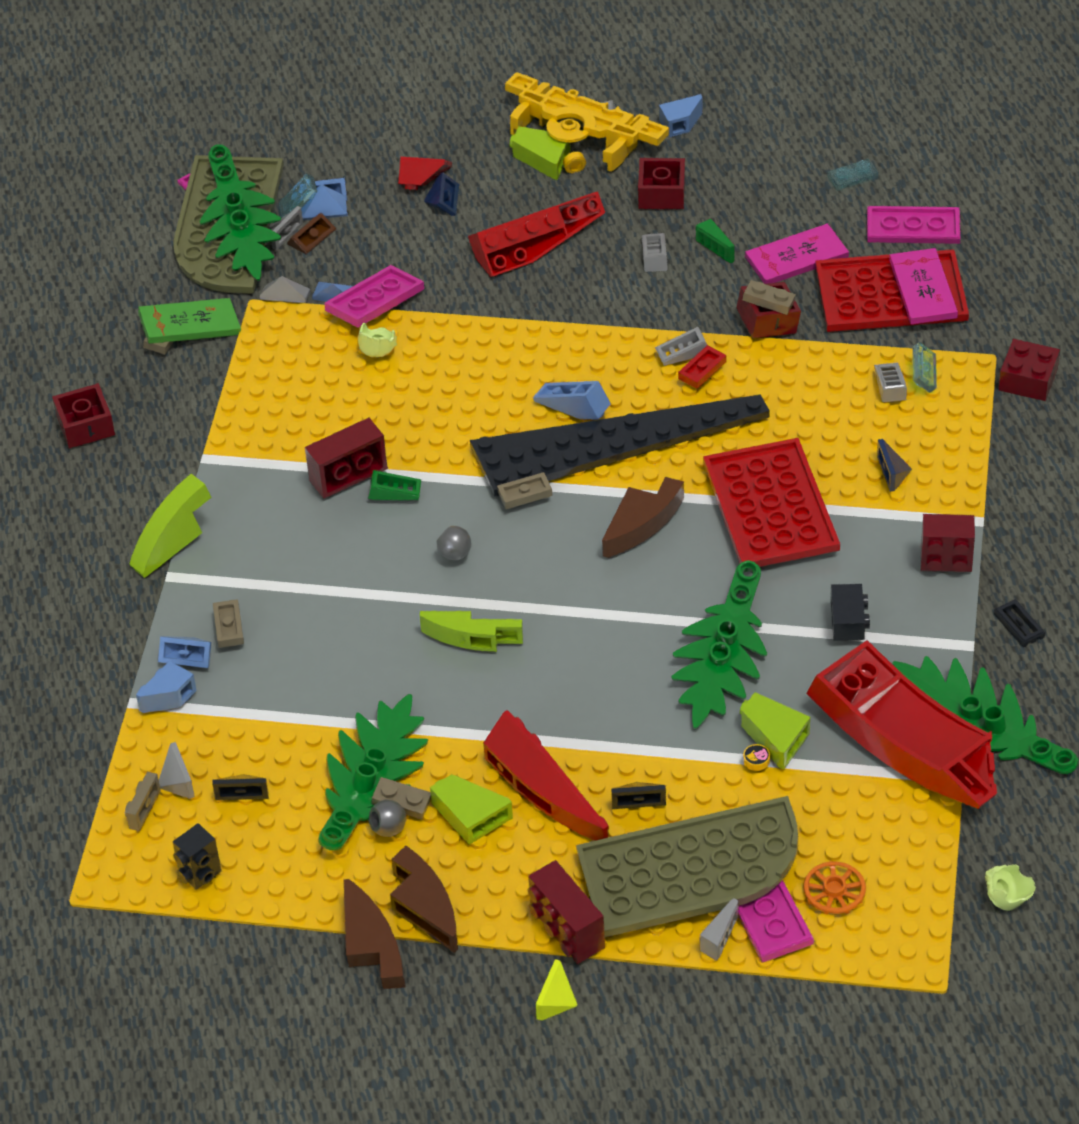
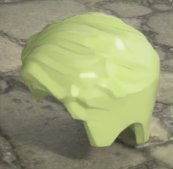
M365 323L361 325L358 344L361 352L367 356L383 357L390 353L397 345V336L394 330L391 332L383 327L370 330Z
M1018 865L995 866L985 873L987 894L993 904L1002 910H1013L1034 894L1035 882L1032 877L1022 875Z

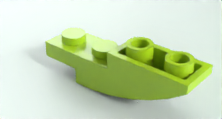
M420 611L421 632L443 643L465 649L497 652V644H523L522 619H472L471 611Z

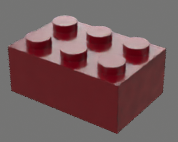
M370 417L305 447L309 481L323 499L371 477L373 470L382 472L388 469L384 435Z
M557 860L528 875L529 910L535 919H540L543 922L548 935L558 940L563 953L567 957L571 956L579 964L605 948L604 915Z

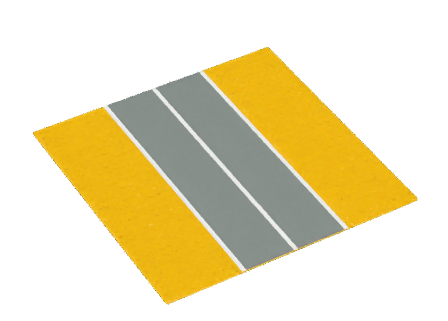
M255 299L248 302L241 325V332H239L196 475V478L206 485L212 497L193 512L202 534L172 556L69 899L71 906L345 934L344 879H350L378 906L389 923L395 939L439 943L392 911L390 894L403 881L393 875L391 859L403 847L408 846L433 869L447 891L454 910L459 946L566 956L558 940L548 935L543 922L540 919H535L529 910L528 875L557 860L590 899L576 845L594 840L569 829L537 809L522 797L485 760L483 742L502 713L508 710L514 717H519L522 720L525 728L531 734L535 733L538 736L543 747L599 816H602L609 825L608 838L785 796L789 797L796 818L798 850L794 863L788 874L784 877L783 882L811 932L814 944L762 963L738 917L721 956L716 961L700 951V934L722 911L719 910L605 937V948L589 957V959L937 994L947 992L962 802L931 791L882 762L848 735L806 693L818 673L866 640L891 663L898 661L921 668L924 657L928 656L943 675L945 682L954 658H957L963 667L971 689L996 371L995 355L702 333L707 345L727 355V361L706 382L696 389L678 379V372L692 359L664 366L655 347L686 333L685 331L388 310L365 324L370 330L379 327L386 328L391 332L394 330L397 336V345L390 353L383 357H370L359 349L358 335L361 326L357 328L325 311V305ZM670 351L665 352L667 356L671 354ZM899 363L907 387L906 400L882 402L874 365ZM599 381L611 404L605 410L604 415L597 420L625 416L630 413L639 414L761 394L770 410L769 418L548 481L552 488L553 496L505 509L500 496H493L470 447V440L479 439L484 436L493 437L594 421L592 419L580 420L535 402L533 397L545 383ZM370 417L384 435L388 469L382 472L422 479L419 500L368 499L371 477L323 499L309 481L305 447ZM799 438L840 541V551L760 567L761 577L750 611L760 619L762 627L751 626L762 640L767 656L763 657L744 648L756 665L760 679L756 680L734 669L744 686L746 699H741L722 690L725 698L726 714L722 716L710 711L700 727L694 729L692 723L693 706L679 704L678 699L696 683L673 681L671 676L685 666L700 660L674 658L673 652L692 642L706 638L682 635V630L700 620L716 616L707 614L705 609L714 605L725 604L735 570L740 564L705 470L703 456ZM878 439H883L912 468L897 489L892 492L889 491L877 458ZM665 477L684 481V500L672 518L658 532L629 550L608 558L603 557L602 539L628 487L657 494ZM923 514L975 515L972 572L921 571ZM450 526H460L471 537L470 551L463 559L448 560L437 549V539ZM751 572L744 573V576L747 577L753 575ZM831 584H862L863 594H868V610H864V613L870 616V629H865V640L833 641L830 604ZM744 594L737 595V598L744 599L746 597ZM238 599L244 644L219 648L213 603ZM420 611H471L472 619H522L523 644H497V652L465 649L443 643L421 632ZM161 636L195 637L211 642L209 668L178 665L194 674L197 689L180 708L147 713L139 711L136 694L143 685H146L154 677L160 668L167 664L158 662ZM754 692L810 716V734L784 770L779 768L771 758L768 767L761 771L750 770L744 765V750L748 746L757 743L741 727V714L739 711L742 703L745 700H749ZM408 694H412L410 716H422L424 721L405 738L428 739V744L412 755L399 760L423 761L424 765L418 771L396 782L410 784L412 787L430 792V787L437 781L453 774L507 797L512 801L513 818L470 845L432 805L431 800L423 819L406 815L407 820L404 829L392 837L378 835L370 827L369 820L358 822L344 847L339 850H327L318 841L319 833L334 811L326 799L325 791L329 788L336 793L328 772L327 754L333 755L347 768L341 752L338 732L343 730L361 747L356 730V713L362 714L377 728L378 702L383 701L393 709ZM176 742L191 778L195 797L189 799L161 789L140 831L129 829L128 820L125 817V808L129 801L132 802L136 794L137 784L139 781H143L147 771L157 774L159 780L170 743ZM242 774L267 779L269 799L215 800L212 785L214 779ZM634 782L663 784L666 786V805L612 809L611 789ZM199 823L216 840L222 872L217 874L212 881L196 890L189 883H183L177 875L178 866L173 857L175 852L172 841ZM831 861L843 862L853 866L861 873L866 883V893L863 902L848 914L829 913L826 915L823 911L809 905L803 886L805 877L810 870L819 864ZM830 866L819 869V872L826 878L831 875ZM835 866L836 875L842 877L848 869ZM854 872L846 880V884L859 881ZM814 874L809 880V883L824 884ZM861 887L848 889L847 891L859 895ZM809 889L812 897L823 892L822 890ZM842 896L846 905H849L855 901L845 896ZM825 897L817 902L826 906L829 897ZM834 899L831 907L839 908L841 905L837 899Z

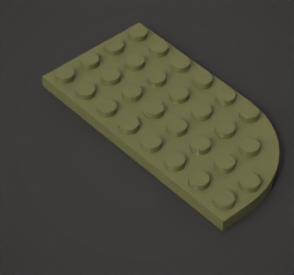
M195 155L174 235V251L177 263L182 272L200 286L220 292L254 294L257 280L249 273L246 267L237 271L232 269L236 251L219 259L215 256L218 247L227 235L209 243L204 241L210 229L220 219L218 218L204 225L200 224L203 214L215 201H207L206 197L217 188V184L208 156ZM232 157L239 180L250 181L256 184L255 188L248 190L265 194L276 201L284 167L283 158ZM275 203L255 208L273 213ZM270 223L262 224L259 226H263L269 229Z
M785 796L576 845L590 900L604 915L605 937L719 911L733 898L738 900L739 906L767 894L784 879L794 863L798 850V828L789 797Z

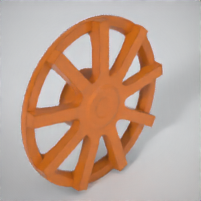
M831 861L819 864L810 870L805 877L803 889L809 905L823 911L824 914H848L863 902L866 893V883L861 873L853 866L843 862ZM830 866L831 875L826 878L819 872V869ZM835 866L845 867L848 870L841 877L836 875ZM854 872L859 881L846 884V880ZM814 874L824 884L809 883V880ZM861 887L859 895L847 891L848 889ZM809 889L822 890L823 892L812 897ZM842 896H845L855 901L849 905H846ZM825 897H829L826 906L817 902ZM837 899L841 907H831L833 900Z

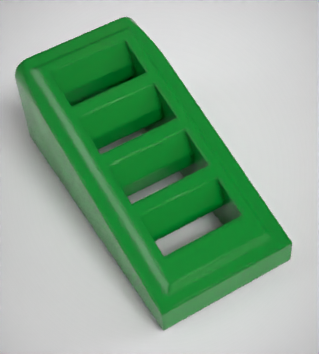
M709 219L696 225L697 242L727 262L733 263L735 261L734 244L713 220Z
M373 470L368 499L419 500L422 479Z

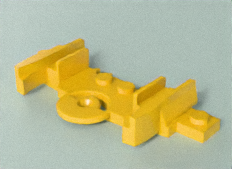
M518 72L505 83V91L517 95L520 103L510 115V134L515 135L519 126L526 127L536 117L540 119V126L543 127L547 123L548 134L560 142H578L588 136L599 139L606 137L603 162L608 163V171L615 170L624 162L626 157L637 147L638 140L659 146L669 135V127L650 121L648 116L638 114L634 117L633 114L620 110L619 106L609 110L608 102L600 103L584 96L578 97V91L575 89L565 93L564 89L556 86L550 89V84L542 82L538 86L537 79ZM565 118L578 119L584 123L583 131L580 130V124L575 120L566 119L560 123L557 121Z

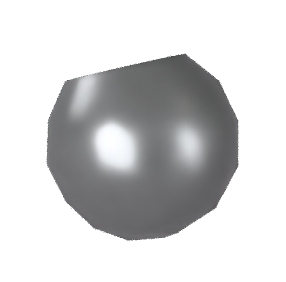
M460 526L448 527L437 539L438 551L448 560L463 559L471 548V537Z
M384 799L371 808L369 824L378 835L392 837L404 829L407 820L406 812L398 802Z

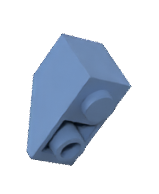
M701 94L659 105V121L661 125L669 127L668 137L690 132L702 115Z
M169 661L155 673L154 677L146 685L139 689L136 694L139 711L147 713L180 708L197 691L194 674Z

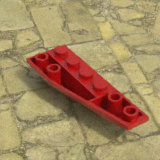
M597 191L468 236L476 260L488 275L493 277L533 263L605 213Z
M508 710L503 712L483 742L485 760L522 797L555 821L594 841L608 838L609 825L602 816H599L543 747L538 736L535 733L531 734L519 717H514Z

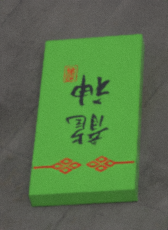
M230 298L139 306L138 314L148 344L239 335V332H241V327Z

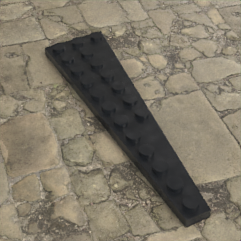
M761 394L639 414L630 413L620 417L493 437L484 436L479 439L470 440V447L495 497L499 496L497 486L543 472L547 480L551 481L769 418L770 410Z

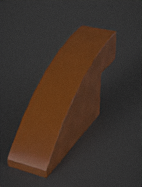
M665 477L657 494L628 487L602 539L603 557L608 558L629 550L658 532L672 518L684 500V481Z
M405 846L391 859L393 875L403 881L390 894L392 911L455 953L458 950V939L454 910L449 895L433 869L408 846Z
M344 879L346 957L349 967L380 964L383 989L406 988L401 956L389 923L378 906L360 887L350 879Z

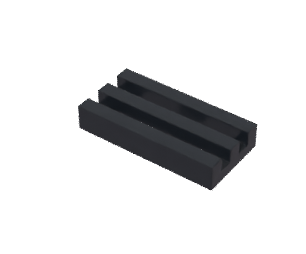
M1016 599L994 609V615L1023 648L1028 646L1029 642L1034 643L1038 638L1040 640L1045 638L1044 630ZM1010 608H1013L1017 612V614L1025 621V623L1032 629L1034 633H1031L1025 627L1023 621L1018 616H1016L1010 610Z

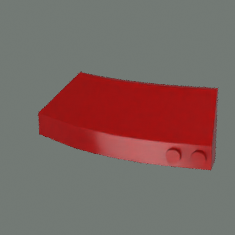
M868 640L815 676L806 694L848 735L894 770L931 791L977 809L996 796L997 786L994 784L993 773L995 772L994 753L991 752L990 744L992 741V731L988 733L976 727L932 699L906 678Z

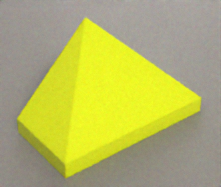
M555 959L536 1002V1017L541 1021L577 1006L560 960Z

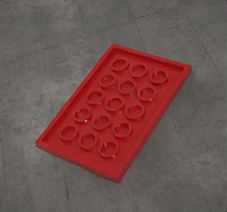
M955 250L937 251L958 311L957 318L910 324L889 260L890 254L815 260L827 332L969 321V311Z
M799 438L703 456L705 470L739 563L750 560L761 567L840 551V541Z

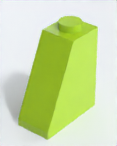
M521 126L518 127L515 135H512L510 139L513 157L550 178L558 180L564 167L563 159L571 152L570 143L553 139L547 131Z
M756 692L753 693L749 700H745L740 707L741 727L757 744L765 746L770 752V758L779 768L784 770L810 734V716Z
M453 774L437 781L430 787L432 805L469 845L513 818L512 801L509 798Z

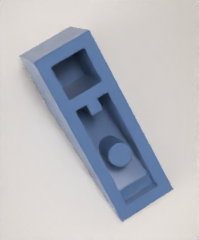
M599 381L545 383L533 397V400L539 404L580 420H597L601 418L611 404Z

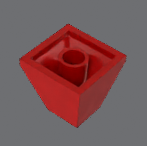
M400 156L398 184L405 185L404 189L418 190V186L427 185L437 178L439 174L451 168L452 162L445 159Z

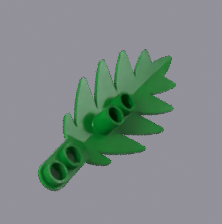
M217 144L210 149L208 154L217 188L206 197L207 201H215L203 214L200 224L204 225L218 218L220 219L210 229L204 241L209 243L227 235L217 249L216 258L219 259L236 251L232 264L233 271L246 267L249 273L257 281H260L262 262L274 259V255L260 243L278 241L281 239V236L259 225L280 222L281 217L272 212L255 208L274 204L275 200L265 194L248 190L255 188L256 184L250 181L239 180L230 150L224 145Z
M743 561L737 566L725 604L714 605L705 609L707 614L716 616L700 620L682 630V635L706 638L692 642L673 652L674 658L700 660L685 666L671 676L673 681L696 683L678 699L679 704L693 706L692 723L694 729L700 727L710 711L722 716L726 714V704L722 690L741 699H746L744 686L734 669L756 680L760 679L756 665L744 650L746 648L763 657L767 656L762 640L751 626L762 627L760 619L750 611L761 577V569L753 561ZM751 572L753 575L747 577L744 576V573ZM744 594L746 597L744 599L737 598V595Z
M928 656L924 657L921 668L893 661L892 664L906 678L943 707L988 733L992 731L991 751H1003L998 755L1000 760H1014L1024 757L1060 774L1071 773L1077 768L1078 758L1072 750L1062 748L1045 738L1037 736L1036 722L1033 715H1029L1024 727L1021 709L1010 684H1006L1000 706L997 705L994 689L985 668H980L973 694H971L967 676L957 658H954L946 682L937 666Z
M412 694L402 698L393 709L383 701H379L377 707V728L362 714L356 713V730L361 747L343 730L338 732L339 744L347 768L333 755L327 754L328 772L336 792L334 793L329 788L325 791L326 799L334 811L319 833L318 841L327 850L343 848L358 822L369 820V812L374 806L372 804V796L381 777L397 781L423 767V761H399L428 744V739L405 738L424 721L422 716H410Z

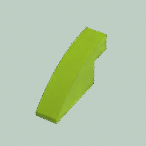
M190 474L178 484L163 500L146 524L137 541L129 564L144 578L202 534L193 512L212 497L206 485L193 474Z

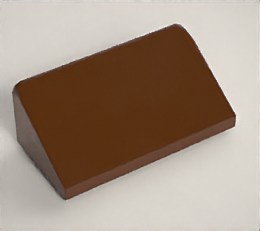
M320 212L289 239L287 245L307 254L337 228Z

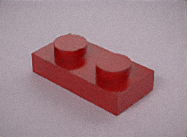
M707 345L678 372V379L698 389L726 363L727 355Z

